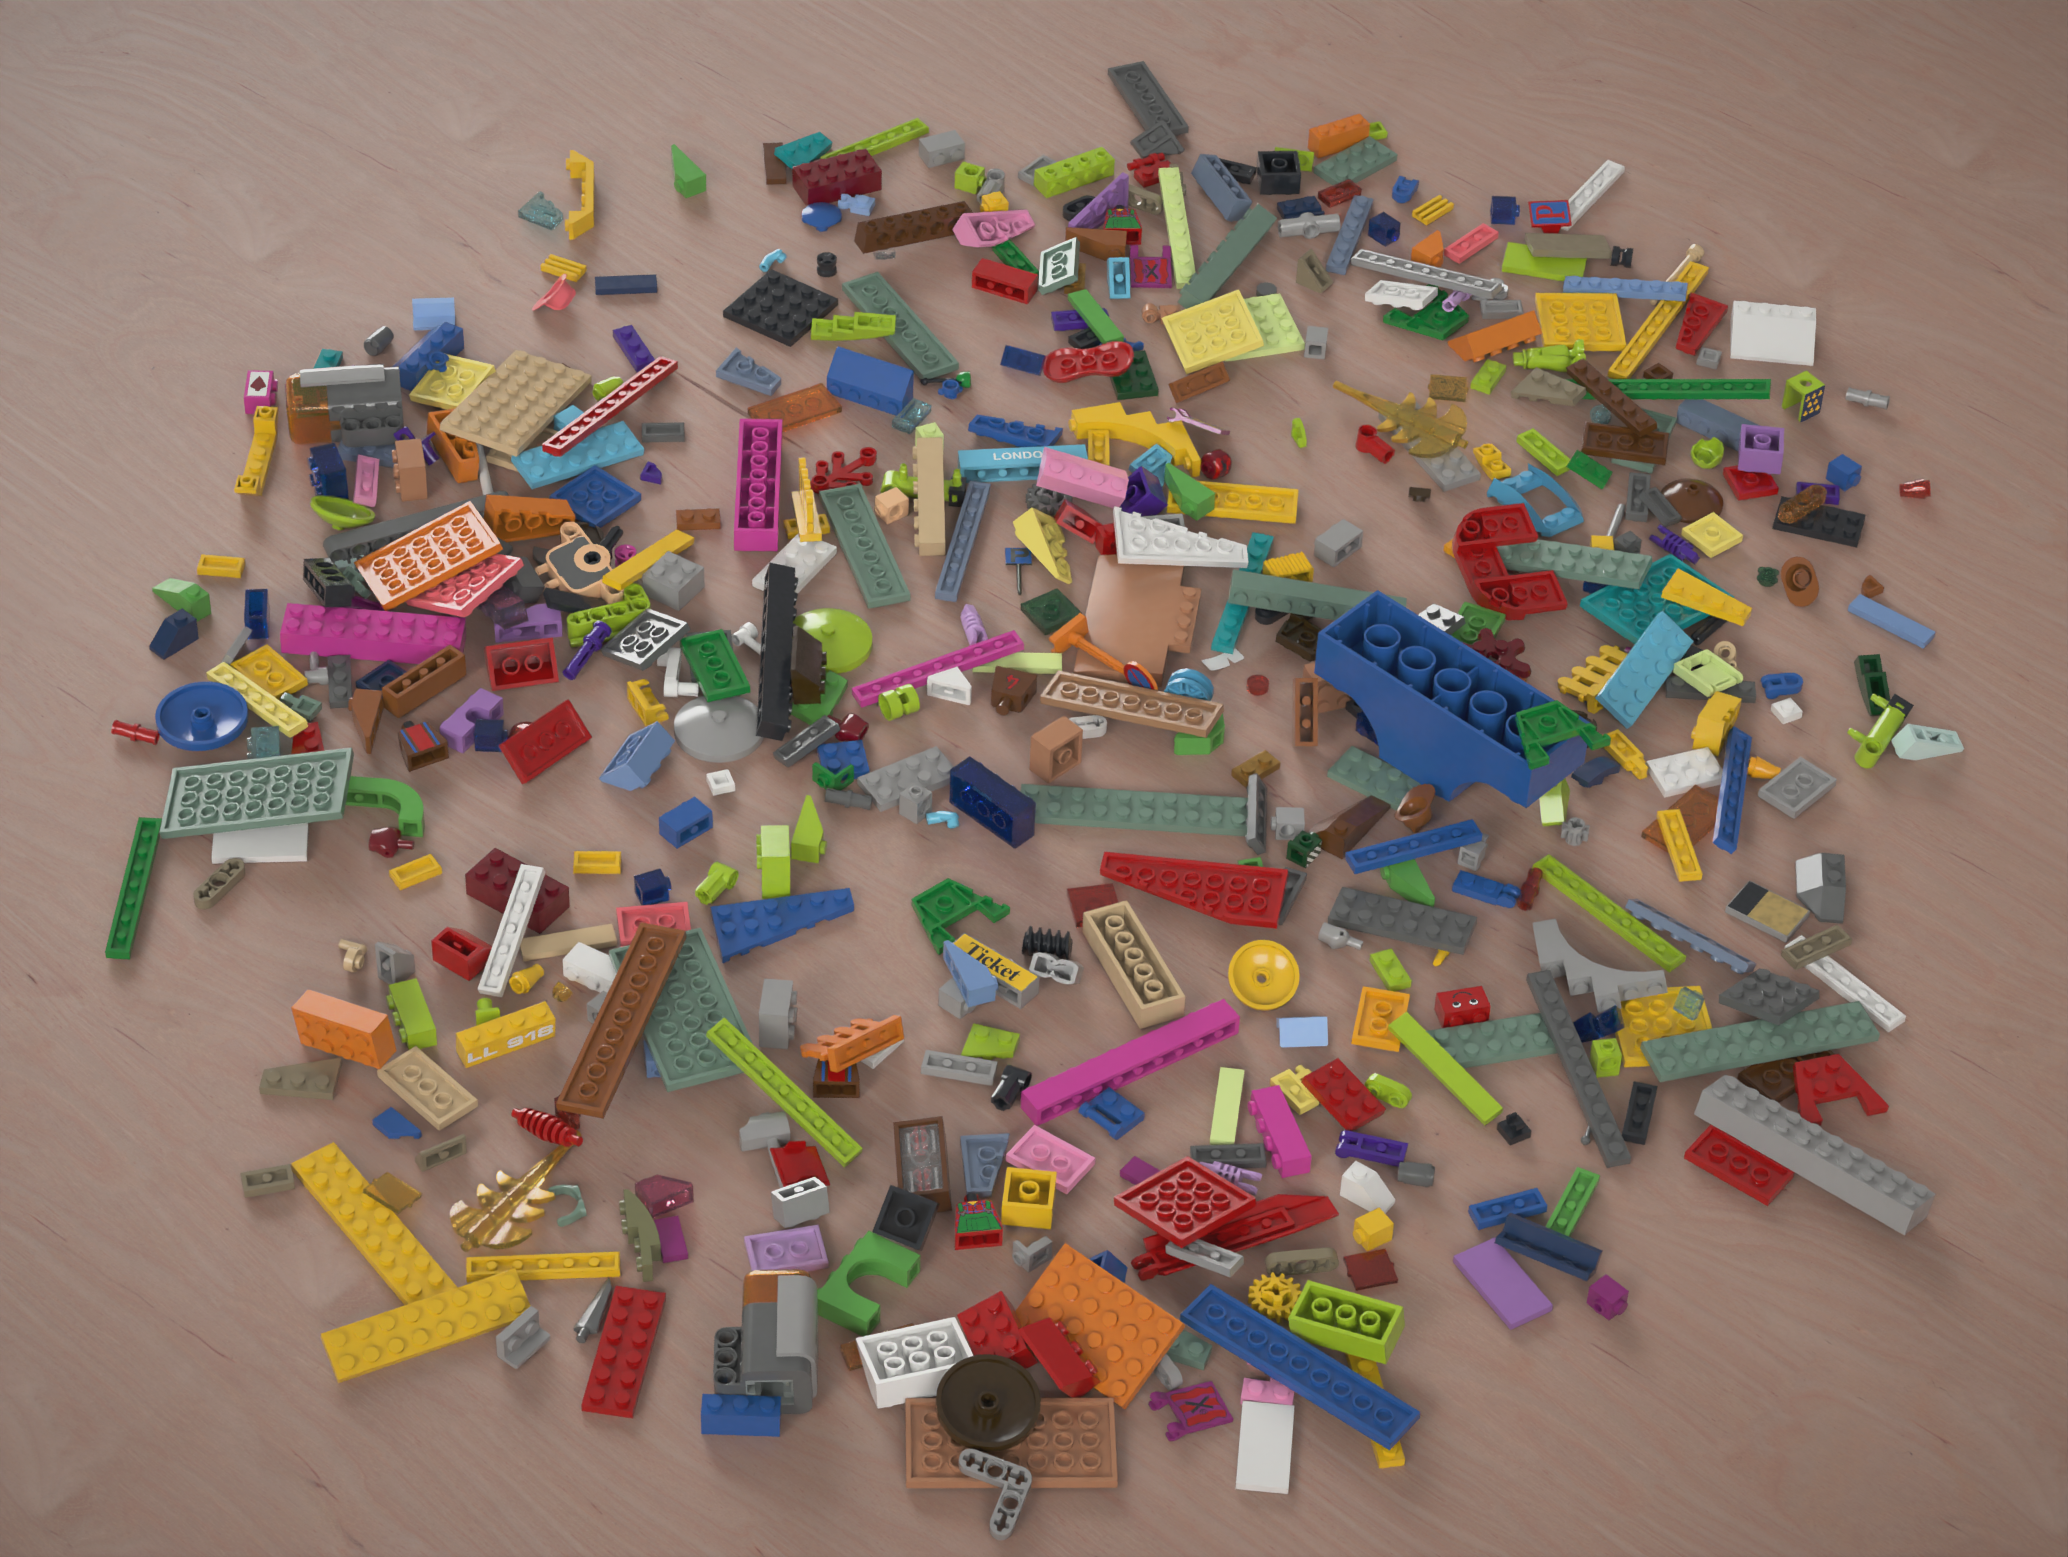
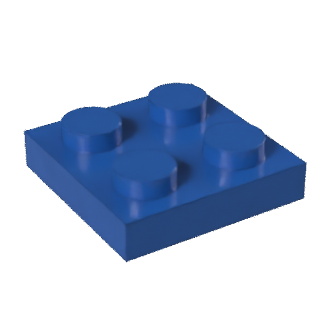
M862 740L821 744L817 747L820 765L835 775L850 764L854 766V779L870 773ZM847 773L846 775H844V777L842 778L841 781H844V780L847 779L848 773Z

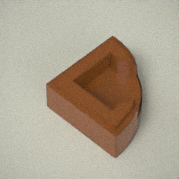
M1869 575L1864 579L1861 593L1870 599L1883 593L1884 587L1873 576Z

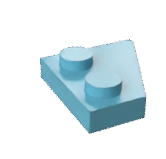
M1155 444L1130 464L1129 471L1133 473L1140 466L1144 467L1158 477L1163 489L1165 464L1171 463L1173 455L1158 444Z

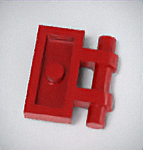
M1152 153L1146 158H1136L1133 162L1127 163V168L1129 171L1135 170L1134 178L1145 188L1160 183L1158 176L1159 168H1169L1171 163L1169 160L1163 161L1165 160L1163 153Z

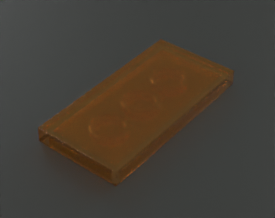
M823 383L747 408V413L752 419H782V432L842 412V406Z
M1694 785L1667 809H1680L1692 846L1715 827L1719 800L1718 797L1697 785ZM1656 819L1642 831L1641 837L1669 853L1658 820Z

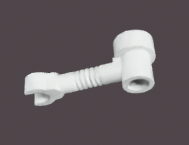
M747 622L740 627L739 631L732 634V641L736 646L745 643L760 655L761 644L754 640L758 637V631L752 623Z

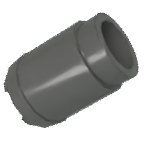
M386 326L377 329L364 341L365 351L372 356L382 353L393 340V332Z
M1400 1162L1398 1182L1422 1187L1433 1186L1435 1167L1432 1164Z

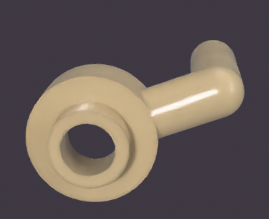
M1728 641L1718 643L1714 648V654L1740 672L1735 662L1737 657L1735 646ZM1728 651L1730 655L1726 658L1722 657V654Z
M341 939L339 948L347 950L343 968L346 971L355 973L364 964V954L367 952V947Z

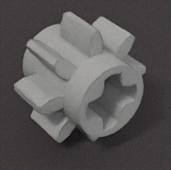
M1570 818L1568 823H1562L1561 838H1565L1569 845L1578 846L1582 841H1588L1590 826L1585 825L1581 818Z

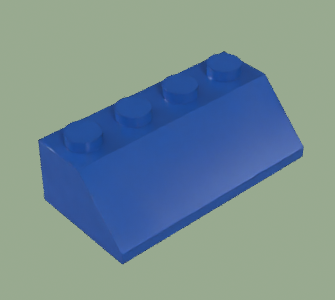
M444 322L429 331L392 367L399 366L401 387L409 391L416 387L428 372L426 364L429 362L428 354L430 352L440 351L444 354L457 356L464 349L463 328Z
M839 346L836 348L827 374L828 394L901 418L913 404V370Z

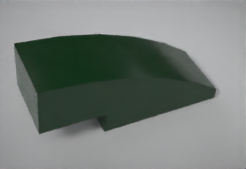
M1880 654L1859 655L1854 661L1863 701L1870 716H1880L1884 709L1870 700L1872 694L1881 696L1887 701L1891 700L1886 672L1882 670Z

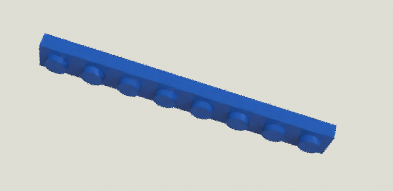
M1735 726L1728 731L1712 842L1718 848L1730 854L1737 849L1752 742L1751 736Z

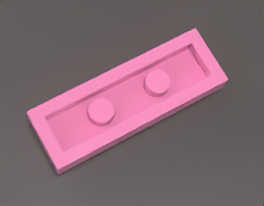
M358 454L353 503L375 507L379 459Z

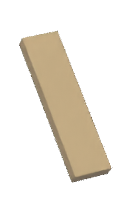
M606 924L523 938L519 948L524 962L566 955L578 942L593 949L617 946V939L613 925Z

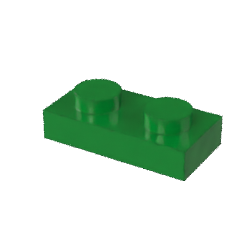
M1576 450L1566 466L1600 489L1604 488L1613 473L1579 450Z

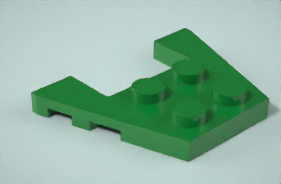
M1431 284L1426 285V286H1431V287H1438V286H1436V285H1431ZM1438 288V295L1432 300L1433 302L1411 317L1394 308L1383 316V323L1443 341L1469 322V315L1459 305L1453 311L1446 312L1442 308V304L1448 298V293Z
M1558 700L1516 713L1515 720L1530 770L1549 764L1550 757L1542 748L1547 745L1575 736H1581L1592 751L1609 746L1611 743L1609 735L1606 733L1602 735L1597 732L1593 724H1586L1581 721L1577 713Z
M949 878L911 899V906L938 955L943 953L944 941L949 940L953 943L956 940L945 928L976 910H979L993 923L1010 914V907L1004 903L1002 906L993 902V898L986 895L981 897L973 893V889Z

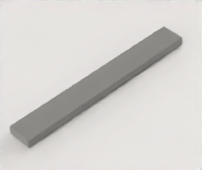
M1361 249L1351 258V265L1489 299H1493L1502 290V283L1364 249Z

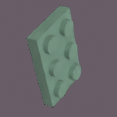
M1076 237L1041 252L1038 290L1041 295L1054 292L1058 288L1071 285L1078 280L1080 242Z

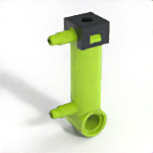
M902 463L899 471L890 470L884 474L880 492L884 493L897 487L908 498L918 499V494H914L913 481H918V477L908 476L907 465ZM959 469L954 470L951 480H944V501L949 502V506L962 507L966 494L967 477H961Z
M1872 694L1870 700L1883 708L1884 711L1867 736L1852 728L1847 732L1853 739L1861 743L1854 757L1856 763L1863 768L1869 769L1875 766L1914 706L1896 694L1893 695L1890 701Z

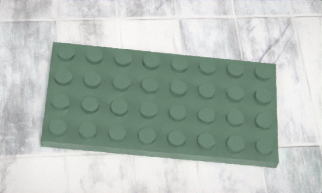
M344 748L173 768L159 832L161 838H177L343 819L354 759L353 749Z
M701 927L686 931L687 938L642 1034L667 1092L744 1073L706 1037L707 1031L724 1017L752 1043ZM630 945L609 950V957L616 974Z

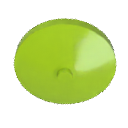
M821 608L800 614L793 621L796 626H799L822 643L823 652H827V665H823L826 666V674L829 671L836 674L851 671L863 664L870 656L873 638L871 629L862 618L851 612L834 608Z

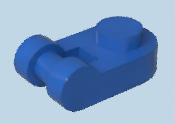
M1399 176L1392 189V198L1398 203L1410 201L1418 189L1419 180L1413 179L1411 181L1407 180L1406 177Z
M1796 673L1764 675L1760 680L1762 687L1765 688V694L1768 699H1775L1779 695L1797 694L1802 690L1803 678Z

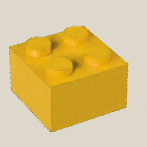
M1007 1167L1002 1200L1001 1224L1051 1229L1057 1172Z

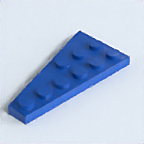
M850 888L710 907L722 963L730 961V957L741 954L743 956L748 954L750 949L757 946L765 947L793 936L797 930L802 928H813L815 923L822 920L830 921L853 912L854 902Z

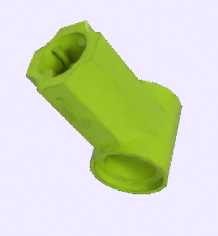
M718 861L714 862L709 869L708 877L695 890V896L705 905L713 903L725 889L730 890L734 887L738 880L739 872Z

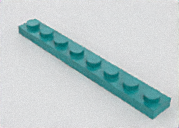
M1253 532L1247 546L1248 566L1247 568H1239V571L1262 574L1263 562L1268 559L1274 536ZM1227 601L1211 644V650L1233 654L1250 606L1232 604Z

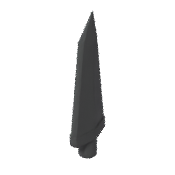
M609 1277L573 1328L578 1333L576 1340L579 1343H585L590 1334H597L612 1292Z

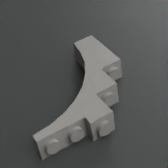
M1556 919L1532 923L1541 971L1550 970L1553 978L1567 976L1570 996L1594 992L1598 1013L1621 1009V1001L1668 993L1664 970L1637 972L1605 967L1590 961L1574 950L1561 934Z

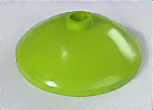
M321 495L312 497L310 501L313 511L322 520L332 524V527L337 530L362 527L373 522L375 518V513L370 508L353 503V501Z

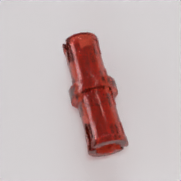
M1530 868L1526 881L1521 886L1522 894L1518 901V907L1523 911H1530L1532 909L1534 899L1539 894V884L1543 877V872L1539 868Z

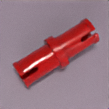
M115 720L111 728L112 734L128 737L134 742L140 740L156 745L160 738L158 730L141 727V724L138 723L132 725Z

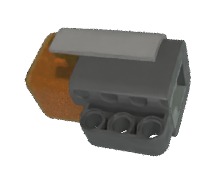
M384 364L303 369L300 370V374L290 375L286 379L285 396L289 436L295 444L341 442L342 440L343 444L347 447L391 445L397 441L394 433L404 428L399 366L384 367Z
M802 1269L753 1270L745 1275L742 1291V1326L720 1328L714 1336V1394L781 1396V1414H804L812 1409L813 1398L817 1394L818 1299L817 1285L807 1271Z

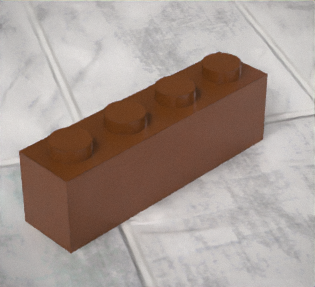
M448 645L382 687L384 708L397 718H401L467 675L465 655L452 645Z

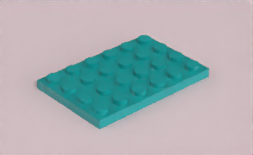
M1669 554L1652 563L1640 589L1608 585L1581 599L1580 607L1633 644H1636L1656 615L1661 611L1668 615L1682 630L1710 616L1704 612L1661 598L1663 589L1678 568L1733 598L1734 596L1672 554Z

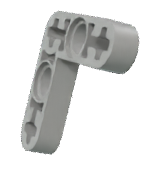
M966 1449L959 1456L958 1466L960 1471L972 1478L1003 1488L990 1520L989 1531L993 1538L1006 1540L1013 1533L1031 1488L1032 1475L1025 1467L975 1449ZM974 1458L975 1464H972L971 1467L966 1466V1461ZM984 1461L986 1463L984 1464L983 1472H980V1466H982ZM994 1465L999 1466L1003 1473L999 1477H992L989 1475L988 1469ZM1007 1470H1009L1010 1476L1008 1477V1481H1005L1007 1476ZM1019 1476H1023L1025 1482H1021L1020 1485H1017L1016 1479H1018ZM1007 1498H1014L1017 1500L1018 1506L1014 1509H1007L1003 1502ZM1003 1515L1007 1516L1005 1528L1002 1531H998L997 1525L1001 1524Z

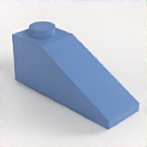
M949 940L944 941L943 959L967 1006L972 1007L995 1001L998 981L995 976L991 975L988 967Z

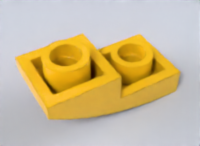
M1483 444L1480 447L1473 448V453L1479 465L1492 481L1494 478L1501 479L1511 476V468L1502 461V452L1493 444Z

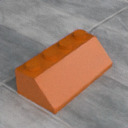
M1533 310L1447 341V343L1464 361L1472 359L1475 363L1485 359L1484 355L1490 353V356L1502 353L1501 348L1507 347V350L1519 347L1518 342L1524 341V344L1535 341V336L1542 334Z

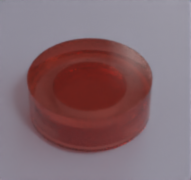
M1252 675L1247 679V691L1257 696L1264 695L1269 690V680L1263 675Z

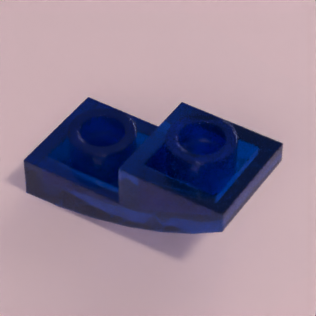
M1616 1005L1597 1016L1589 1012L1573 1022L1581 1043L1603 1038L1625 1027L1621 1009Z

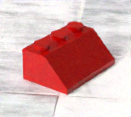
M553 637L484 647L487 673L492 691L559 682Z
M1049 1317L1021 1327L1018 1330L1059 1389L1070 1397L1081 1398L1101 1382L1096 1375L1099 1372L1090 1360L1086 1361L1081 1354L1084 1353V1350L1076 1340L1071 1341L1067 1335L1070 1331L1061 1320L1057 1323Z

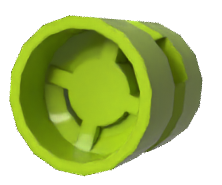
M911 684L900 686L895 691L883 692L878 696L879 707L883 716L888 721L900 718L903 714L908 715L917 712L920 709L917 692Z

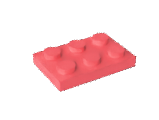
M687 902L616 908L621 947L631 944L641 922L685 931L691 930Z

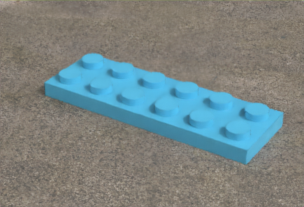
M621 421L598 428L561 457H555L552 454L543 452L542 446L523 451L517 457L512 455L511 462L530 488L535 489L580 475L594 465L603 468L642 456L644 448L625 422Z
M1661 611L1656 615L1595 699L1628 729L1634 724L1672 672L1674 663L1680 661L1694 641L1668 615Z

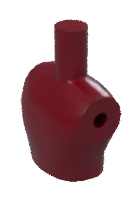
M854 713L847 714L842 720L831 715L827 716L839 724L840 731L834 734L839 741L862 740L869 729V723Z
M394 827L373 829L369 839V851L376 852L385 858H392L399 848L413 850L415 842L413 840L401 839V831Z

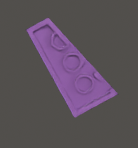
M1122 172L1068 223V227L1096 229L1104 224L1108 209H1114L1117 205H1123L1128 209L1129 175Z

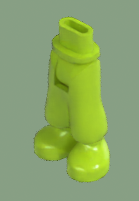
M1576 340L1572 350H1569L1566 345L1533 347L1526 350L1522 349V352H1513V365L1523 366V369H1535L1537 367L1539 369H1550L1567 373L1566 367L1583 358L1586 360L1584 340Z

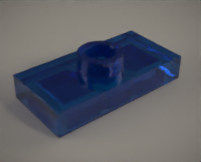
M1006 345L1000 365L1041 376L1046 356Z

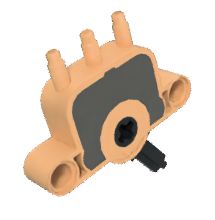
M564 523L560 528L561 544L548 551L546 563L534 568L538 576L547 572L551 579L544 584L545 588L554 589L557 587L560 591L595 599L601 597L607 605L624 601V589L619 591L602 583L603 575L613 570L611 568L612 549L622 537L623 530L619 526L612 527L600 544L596 542L593 544L577 523Z

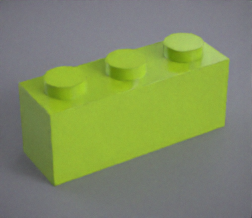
M417 978L388 985L389 995H386L388 1009H393L394 1011L392 1012L394 1025L400 1027L398 1032L401 1043H406L408 1050L415 1046L423 1049L437 1045L436 1027Z

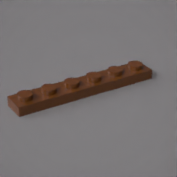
M1584 358L1566 367L1567 374L1582 387H1585L1587 392L1639 437L1657 429V422Z

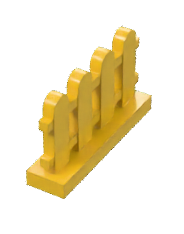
M805 457L798 458L799 491L791 492V500L800 542L822 541V532L814 494L810 486V479H808Z
M1609 645L1601 646L1599 648L1600 658L1588 656L1585 659L1586 668L1581 666L1573 667L1571 670L1572 679L1568 677L1559 678L1558 688L1563 694L1570 693L1578 697V700L1581 702L1587 701V711L1596 714L1604 706L1595 697L1627 656V653L1621 651L1620 647L1616 645L1614 647Z

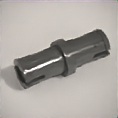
M827 788L825 802L845 805V808H850L851 806L870 810L873 796L853 793V790L840 791Z

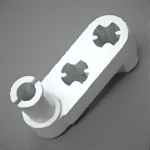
M670 647L665 654L657 659V666L666 667L664 697L678 698V695L698 697L699 695L698 682H679L682 658L681 648Z

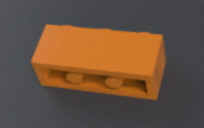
M1356 114L1309 129L1308 149L1314 152L1318 159L1341 152L1369 137L1370 123L1361 114Z

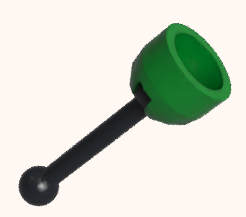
M970 371L960 372L956 378H921L920 380L922 385L955 380L962 388H971Z

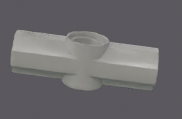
M1307 212L1300 215L1299 218L1278 221V234L1280 238L1303 235L1307 239L1317 237L1319 233L1340 231V217L1338 214L1315 216L1313 213Z

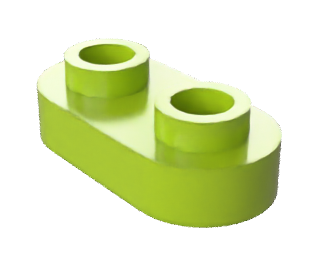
M1371 1074L1364 1084L1377 1099L1394 1107L1404 1108L1412 1099V1093L1405 1085L1380 1074Z

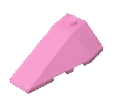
M1028 210L963 213L952 230L961 245L991 247L1034 228L1035 223Z

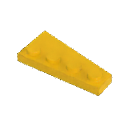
M1679 568L1662 591L1661 598L1740 626H1744L1751 616V607Z

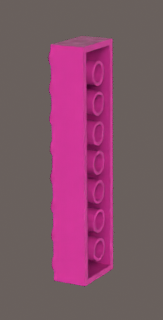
M740 419L734 517V551H778L782 419Z
M287 603L280 631L281 653L310 655L311 652H317L319 656L324 657L350 655V659L385 662L390 660L397 663L420 664L448 645H452L463 653L466 642V618Z

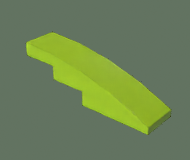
M855 312L854 317L833 315V320L812 318L811 340H861L894 335L896 315Z

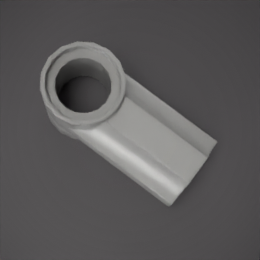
M995 168L987 172V179L977 195V201L982 204L983 195L998 191L1004 192L1005 173L1003 170Z

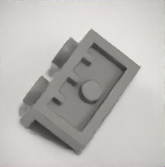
M530 1306L496 1336L497 1357L515 1369H518L550 1340V1334L540 1328L539 1311Z

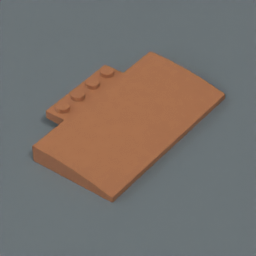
M1117 554L1098 556L1086 611L1089 632L1083 637L1091 644L1120 661L1123 665H1126L1128 662L1141 664L1152 675L1157 686L1162 687L1168 652L1174 651L1190 654L1202 589L1181 586L1185 566L1118 563ZM1078 648L1073 674L1128 683L1123 674L1115 671L1081 648Z

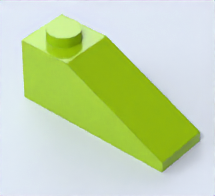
M806 795L791 841V859L819 863L821 854L825 855L827 841H824V831L811 795Z

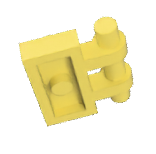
M1298 1065L1295 1068L1296 1075L1288 1069L1270 1079V1086L1280 1085L1287 1103L1301 1115L1318 1106L1319 1101L1301 1083L1303 1077L1312 1071L1305 1069L1302 1065Z

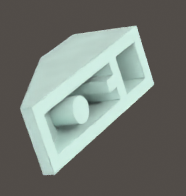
M1907 724L1891 740L1899 758L1909 760H1921L1958 753L1964 750L1956 731Z

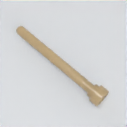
M1698 244L1691 245L1686 251L1684 261L1666 282L1676 281L1690 261L1698 262L1704 256L1703 248ZM1650 299L1652 305H1656L1660 301Z

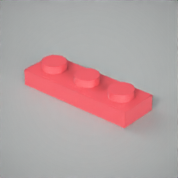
M1483 223L1444 249V256L1460 264L1498 239L1499 232Z

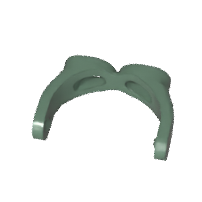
M578 1184L574 1186L556 1185L547 1190L548 1192H553L555 1196L567 1194L578 1201L577 1207L571 1214L558 1218V1226H567L587 1216Z

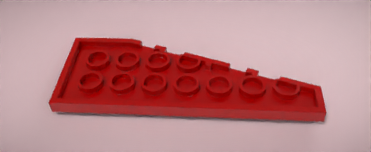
M1104 852L1100 866V875L1226 923L1275 929L1278 928L1289 876L1288 869Z

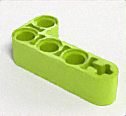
M632 583L624 588V601L570 614L567 617L568 639L584 637L589 634L596 621L606 623L612 632L624 629L647 608L651 609L650 601L643 587Z

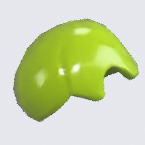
M1712 437L1710 440L1702 438L1692 446L1690 456L1696 466L1711 469L1721 463L1725 448L1723 443L1715 437Z

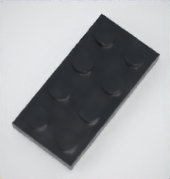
M1781 496L1772 529L1857 548L1866 515Z

